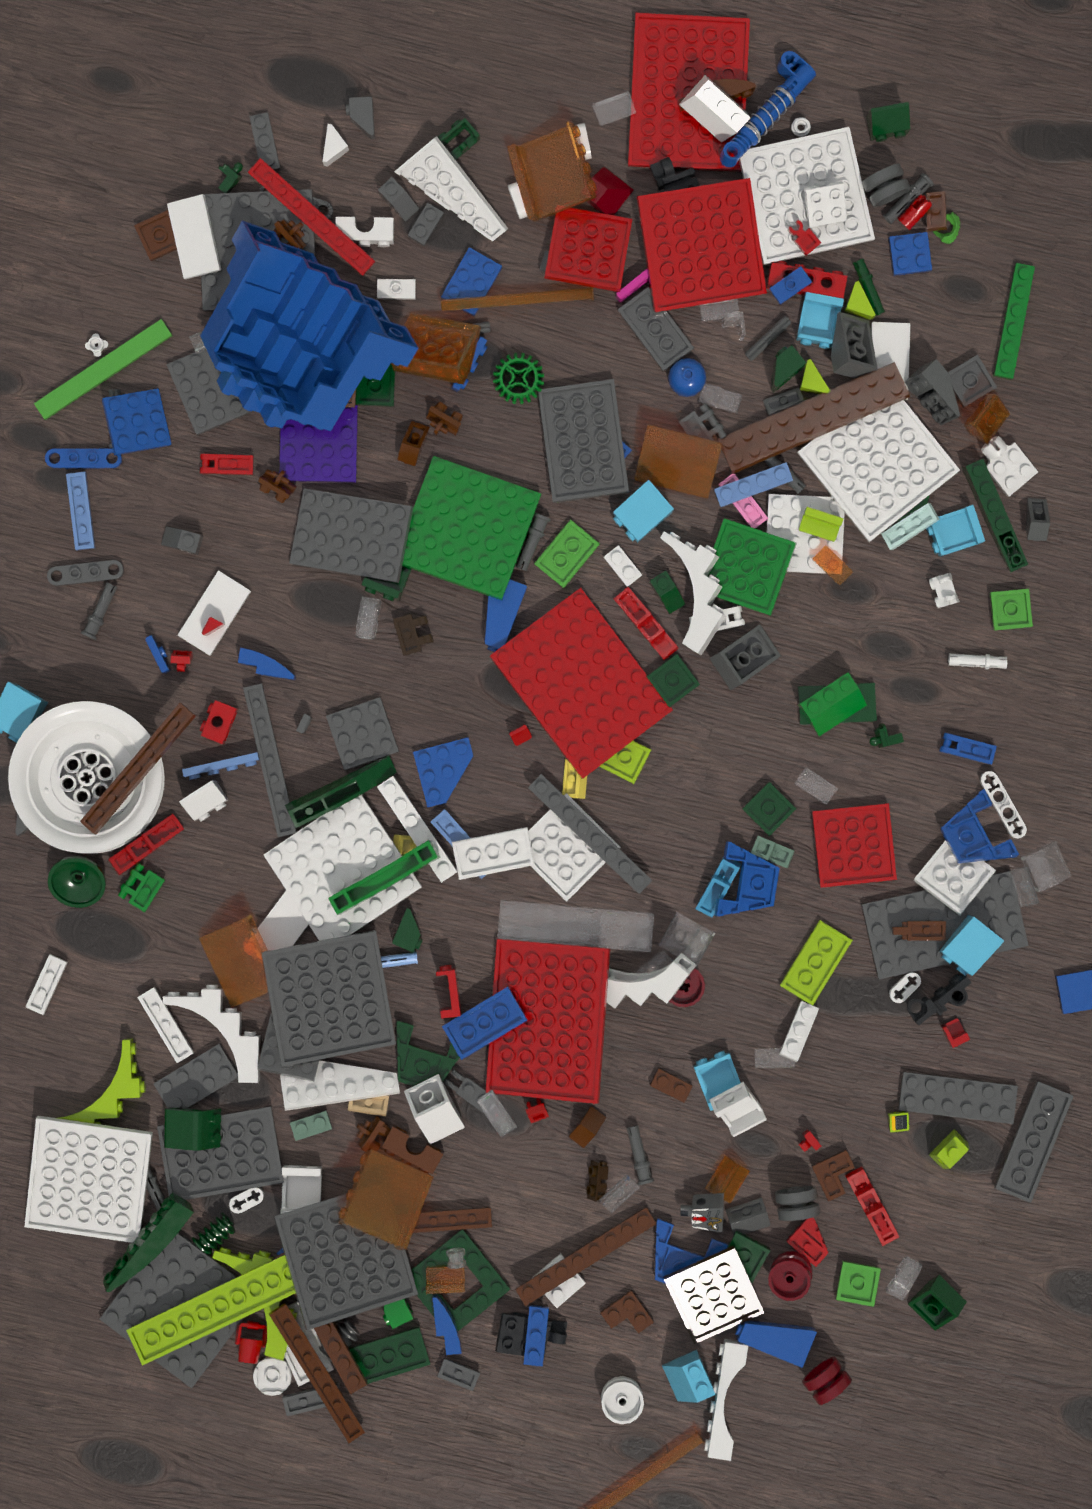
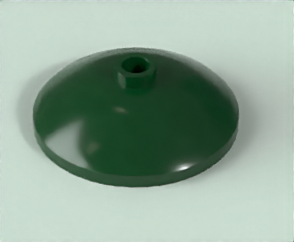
M71 856L59 860L52 866L48 875V887L51 894L62 904L83 908L91 906L101 899L106 888V878L101 868L93 861L84 857Z

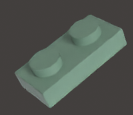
M327 1110L290 1122L295 1141L333 1129Z

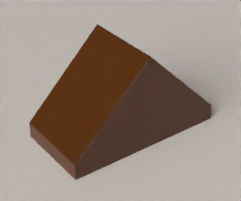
M591 1106L568 1137L585 1148L595 1137L607 1117Z

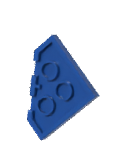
M469 737L413 752L427 807L440 805L448 801L473 758Z

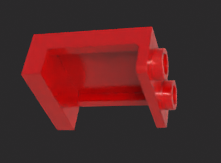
M451 965L440 966V970L436 971V976H448L451 1007L441 1008V1019L461 1016L456 968H452Z

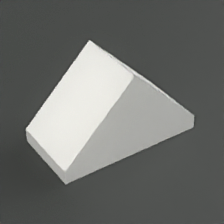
M332 124L327 126L322 161L323 165L327 167L349 151L348 145Z

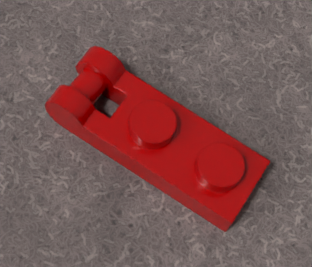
M200 454V460L202 461L200 474L253 475V455ZM210 461H215L214 468L209 467Z

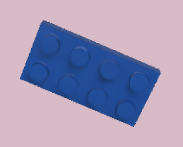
M506 987L461 1016L443 1025L442 1028L460 1059L463 1060L528 1021L510 988Z

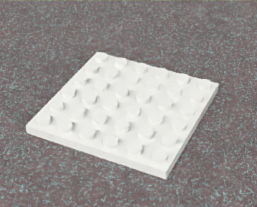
M850 127L750 148L739 159L743 179L750 178L763 265L805 256L794 243L797 237L788 232L790 226L793 230H798V226L795 223L797 220L802 222L804 231L810 228L821 241V244L808 255L875 240ZM827 181L835 183L842 181L844 184L847 221L809 227L804 188L814 187V184Z
M904 400L817 437L797 452L868 542L876 538L960 471Z
M363 795L320 816L264 854V857L319 941L352 935L422 888V885L413 873L341 915L336 914L328 899L329 897L402 857Z
M37 1116L24 1227L134 1242L142 1229L153 1132Z

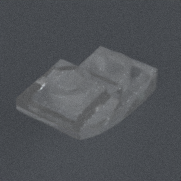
M705 383L698 402L737 414L742 394L723 390L721 387Z
M362 597L355 633L357 638L375 639L378 627L377 619L382 603L381 599Z
M781 1048L755 1049V1068H794L795 1061L779 1055Z
M905 1256L896 1268V1275L886 1287V1293L903 1301L916 1281L922 1264Z

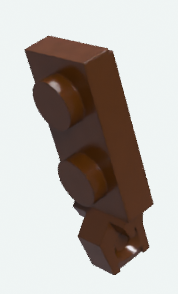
M946 921L902 922V927H892V935H902V940L945 941Z

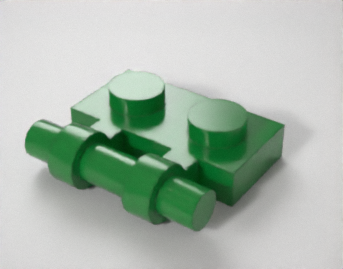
M137 863L136 867L131 869V875L126 883L121 885V891L118 896L125 899L127 894L132 895L128 903L145 913L166 879L151 870H148L146 875H143L141 871L144 866ZM136 879H139L141 883L139 884L138 888L134 890L132 886L135 883Z

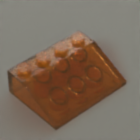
M410 313L404 326L407 327L419 349L408 367L392 364L393 370L464 385L471 370L481 327L469 323Z
M648 424L634 480L643 483L650 480L655 486L708 499L723 443Z
M251 914L199 938L231 1008L268 993L261 952L268 950Z

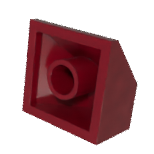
M603 167L590 179L581 191L580 197L600 213L615 215L634 189Z

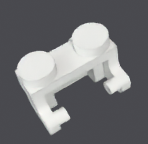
M951 573L929 579L932 590L936 589L938 597H935V602L938 608L960 602L954 589Z

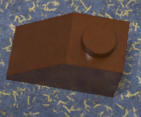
M414 421L411 422L401 443L398 461L416 466L430 427Z

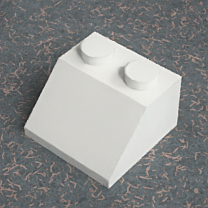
M212 780L179 802L194 821L199 819L202 822L210 817L209 812L212 810L219 811L224 808L228 798L217 781Z

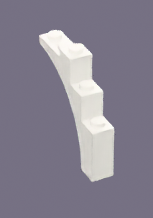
M663 532L660 538L670 545L681 557L693 585V617L682 644L702 655L726 617L722 614L723 609L715 604L711 607V604L722 589V586L718 584L720 580L711 574L707 577L719 557L715 554L716 550L708 545L705 548L699 545L697 548L689 542L683 544L679 541L681 537L675 533L670 532L668 534Z
M681 953L669 965L649 973H625L609 968L606 1003L616 1008L627 995L641 1006L653 992L667 1004L696 967V964Z
M206 985V988L201 989V996H199V992H187V995H180V992H168V995L163 996V1004L192 1010L205 1017L218 1028L234 1054L239 1083H258L260 1081L258 1064L260 1060L261 1035H256L255 1031H244V1035H241L242 1012H237V1008H225V1011H223V988H218V985Z

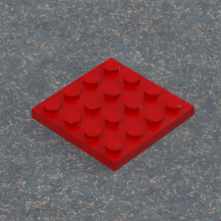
M557 205L544 279L620 292L632 219Z
M889 803L812 811L820 888L897 880Z

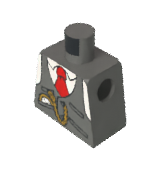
M724 1193L694 1195L692 1205L681 1204L680 1216L692 1217L693 1228L723 1232Z

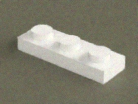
M49 954L26 1008L42 1015L45 1014L67 966V961Z
M803 1001L799 1003L779 1055L795 1062L799 1060L819 1008Z

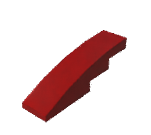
M629 587L614 598L615 602L663 660L679 649Z
M172 814L109 858L108 861L120 876L175 837L184 828L175 815Z
M861 1166L846 1174L845 1177L882 1246L899 1238L863 1167Z

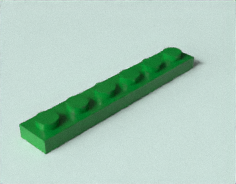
M1015 264L993 375L995 377L1010 380L1014 378L1035 266Z

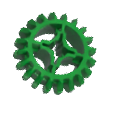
M514 353V359L507 355L508 362L501 359L500 362L503 366L496 365V369L500 372L493 373V376L498 377V379L493 380V384H500L495 387V390H502L499 394L500 397H503L505 394L507 395L505 398L506 402L513 398L512 403L516 404V399H520V404L523 405V398H526L529 403L531 402L530 395L535 399L537 398V394L534 391H542L538 387V385H544V381L539 380L544 378V373H538L542 370V366L535 367L538 364V360L531 363V355L526 360L524 359L525 353L521 354V358H518V354ZM523 364L527 367L522 370H516L511 366ZM507 370L512 379L505 387L503 375ZM531 371L535 376L532 387L526 381V377ZM514 374L523 375V383L515 382ZM516 387H521L524 390H526V392L513 393L510 390H513Z

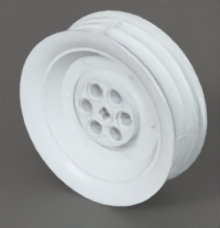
M91 701L72 702L45 712L23 732L17 741L10 759L8 774L9 791L20 819L39 839L51 846L69 852L81 854L103 853L129 843L146 829L160 806L165 780L162 758L159 759L96 835L89 831L80 820L100 798L96 793L97 788L104 786L107 790L150 739V734L132 716L104 703ZM90 754L97 756V761L93 765L87 763V757ZM77 760V769L70 770L68 768L69 761ZM105 767L111 769V775L108 778H103L101 775V770ZM86 773L92 775L90 783L82 780ZM68 778H71L74 782L73 787L70 789H66L63 784ZM80 792L87 793L88 799L85 802L78 800Z

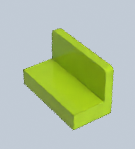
M806 507L799 531L834 542L844 518Z

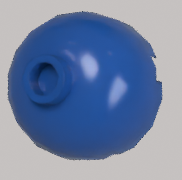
M685 358L673 364L669 371L668 381L669 386L676 394L683 397H691L703 389L707 377L701 363L695 359Z

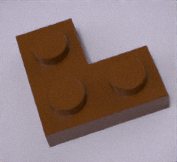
M846 1149L812 1165V1169L828 1202L846 1194L838 1176L855 1168Z
M632 1290L600 1312L611 1329L626 1318H628L638 1334L654 1323Z

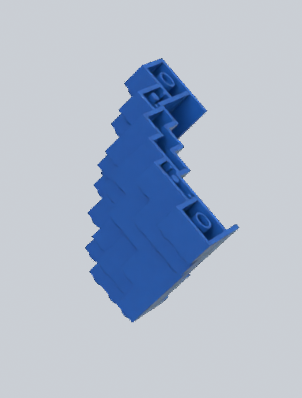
M241 221L232 238L236 252L226 268L231 281L200 335L214 367L221 371L217 383L221 392L225 395L239 397L245 410L259 412L264 423L269 427L282 429L286 421L292 419L303 425L315 426L319 430L331 431L363 376L368 379L381 380L390 363L396 366L408 367L419 348L407 327L390 322L378 300L363 296L356 284L341 280L335 269L319 264L313 253L280 242L274 231Z

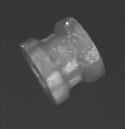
M457 1247L446 1251V1256L449 1258L447 1262L448 1268L459 1269L467 1265L464 1259V1248Z

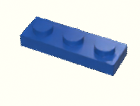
M483 337L478 338L451 386V389L456 392L460 388L464 390L469 381L466 377L469 372L473 373L478 365L476 362L478 356H483L488 347L485 345L487 340Z
M534 1305L529 1307L524 1365L543 1367L549 1307Z

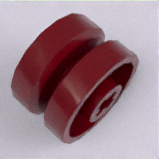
M696 967L671 998L670 1003L677 1007H689L701 999L705 990V982Z
M786 1251L779 1254L774 1259L768 1276L771 1291L778 1298L785 1301L801 1299L808 1293L813 1276L812 1265L803 1254L798 1252Z
M835 1356L819 1363L802 1380L803 1385L808 1391H814L812 1396L819 1405L833 1400L852 1381L846 1370L840 1371L842 1365Z

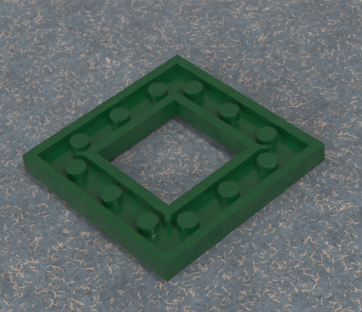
M464 1229L458 1231L411 1269L418 1298L434 1317L433 1294H438L452 1314L458 1331L511 1290ZM460 1256L483 1286L453 1309L432 1283L431 1279Z

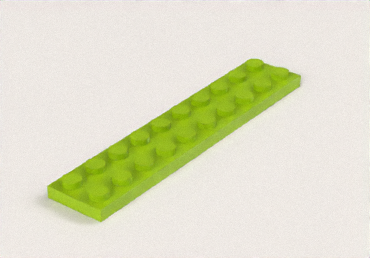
M285 1255L127 1329L126 1331L142 1366L295 1294Z

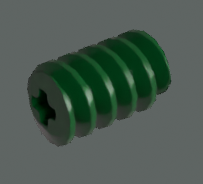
M223 1212L221 1213L222 1220L215 1217L217 1224L209 1223L211 1229L204 1227L205 1234L198 1232L199 1239L192 1237L196 1246L206 1254H211L212 1249H217L218 1244H223L224 1239H229V1233L234 1234L236 1232L232 1221Z

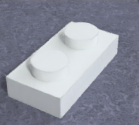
M619 545L603 557L626 587L642 576Z

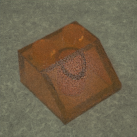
M987 395L980 402L972 416L967 419L964 427L971 436L988 444L1010 413L997 395Z

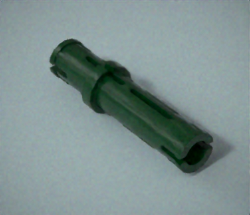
M864 258L852 263L859 277L858 281L862 284L864 292L876 314L875 316L885 313L886 311L872 281L873 275L869 273Z

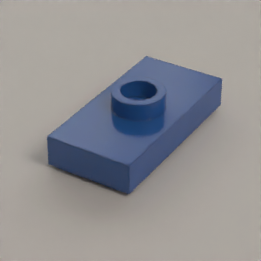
M799 267L769 288V290L781 305L810 285L812 281L803 268Z
M154 636L147 637L145 640L161 672L167 673L171 671L165 659L167 654L163 646L159 647Z

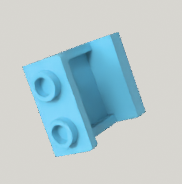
M806 292L796 340L800 341V344L810 346L813 343L819 344L820 348L830 349L833 345L837 314L841 312L844 299Z
M974 505L939 516V521L926 528L928 535H932L934 541L932 543L933 551L935 554L938 553L939 557L985 542Z
M718 1052L714 1054L715 1058L709 1060L702 1058L696 1061V1065L693 1066L710 1111L713 1108L709 1099L741 1083L729 1052Z

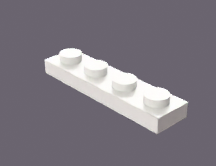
M154 987L137 997L176 1063L193 1054V1049L167 1006L163 1004V1000L156 988Z

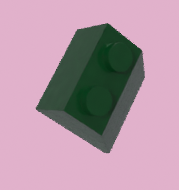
M909 102L870 109L866 118L870 141L882 142L887 140L888 137L894 136L895 139L905 137L910 131Z
M792 345L789 348L784 346L775 356L776 360L773 365L771 385L773 393L799 373L806 365V361Z
M938 1275L930 1280L909 1301L908 1305L936 1331L958 1317L967 1301Z

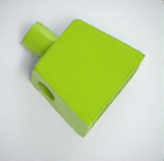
M954 1129L929 1156L942 1169H950L969 1150V1144Z

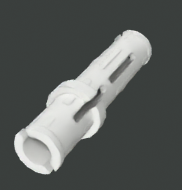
M949 653L948 666L1006 669L1007 657L990 656V654L978 656Z

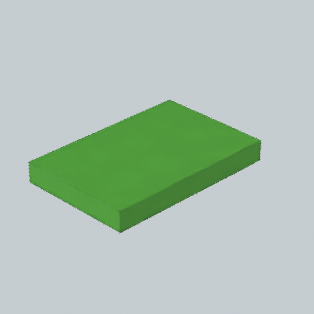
M570 519L534 565L564 588L600 543Z

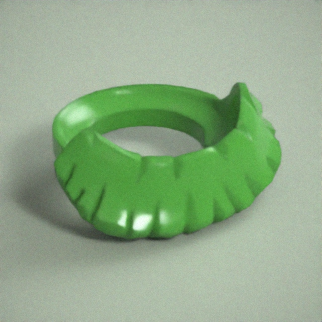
M953 212L947 214V220L953 225L952 231L946 234L933 231L934 235L940 238L941 242L946 244L952 243L958 236L960 218Z

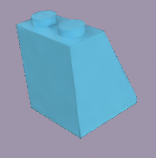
M648 480L613 512L615 517L612 519L619 527L623 525L627 530L625 534L632 542L636 540L638 543L671 515L674 508Z
M7 682L0 697V733L2 734L3 731L8 733V738L17 743L27 727L41 716L48 702L16 683Z
M967 915L940 949V952L943 954L941 957L949 964L954 962L958 966L957 970L964 976L967 974L973 976L1001 946L1004 940L974 916Z
M697 1350L662 1365L677 1401L698 1403L715 1395L712 1382Z

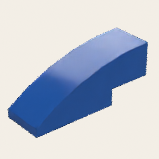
M240 648L238 663L257 666L256 674L291 680L296 679V676L274 659L253 650Z
M433 1294L436 1337L444 1336L446 1355L462 1354L460 1335L452 1314L438 1294Z

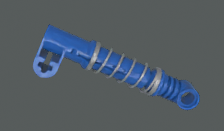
M786 51L777 64V71L786 81L782 85H778L770 93L771 97L768 100H764V105L757 107V113L751 114V119L747 121L748 124L745 123L737 135L724 146L720 154V162L725 167H734L751 146L758 144L761 136L767 134V129H771L774 122L780 120V115H784L787 108L794 105L796 97L815 78V70L795 52ZM727 153H733L735 157H731Z

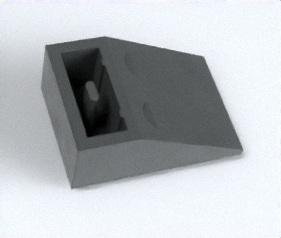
M937 359L918 368L905 381L909 391L915 394L920 400L921 405L931 413L933 419L940 425L960 416L949 373Z

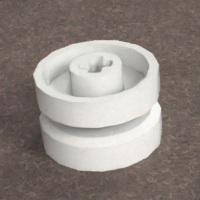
M625 1376L614 1377L605 1384L601 1393V1403L606 1417L614 1423L628 1424L640 1416L644 1406L642 1389L632 1378Z

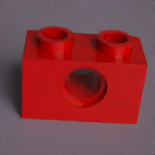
M217 700L214 703H210L207 710L209 714L207 721L204 720L200 727L201 736L224 745L239 709ZM217 716H220L223 720L220 727H215L213 724V720Z

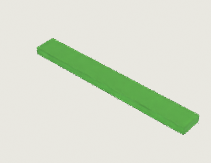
M160 319L35 402L34 405L44 420H47L173 335L163 320Z

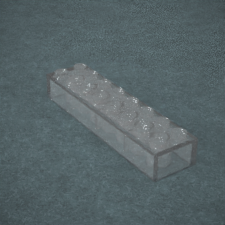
M501 900L497 939L651 952L654 913Z

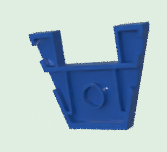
M985 789L981 790L973 800L968 802L960 812L954 815L941 828V832L957 863L1014 858L1019 855L1011 839L993 847L975 813L992 806V802Z
M726 841L723 858L742 861L736 901L717 898L715 916L720 917L727 914L774 906L780 868L740 848L734 843Z
M657 1218L655 1280L665 1283L664 1276L727 1249L728 1244L711 1238L706 1255L703 1257L668 1244L674 1224Z

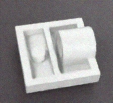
M827 181L814 184V187L804 188L809 227L847 221L844 184L842 181L835 183Z

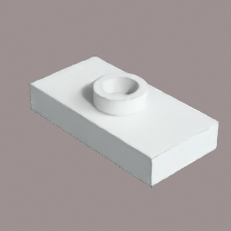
M377 279V299L416 300V280Z

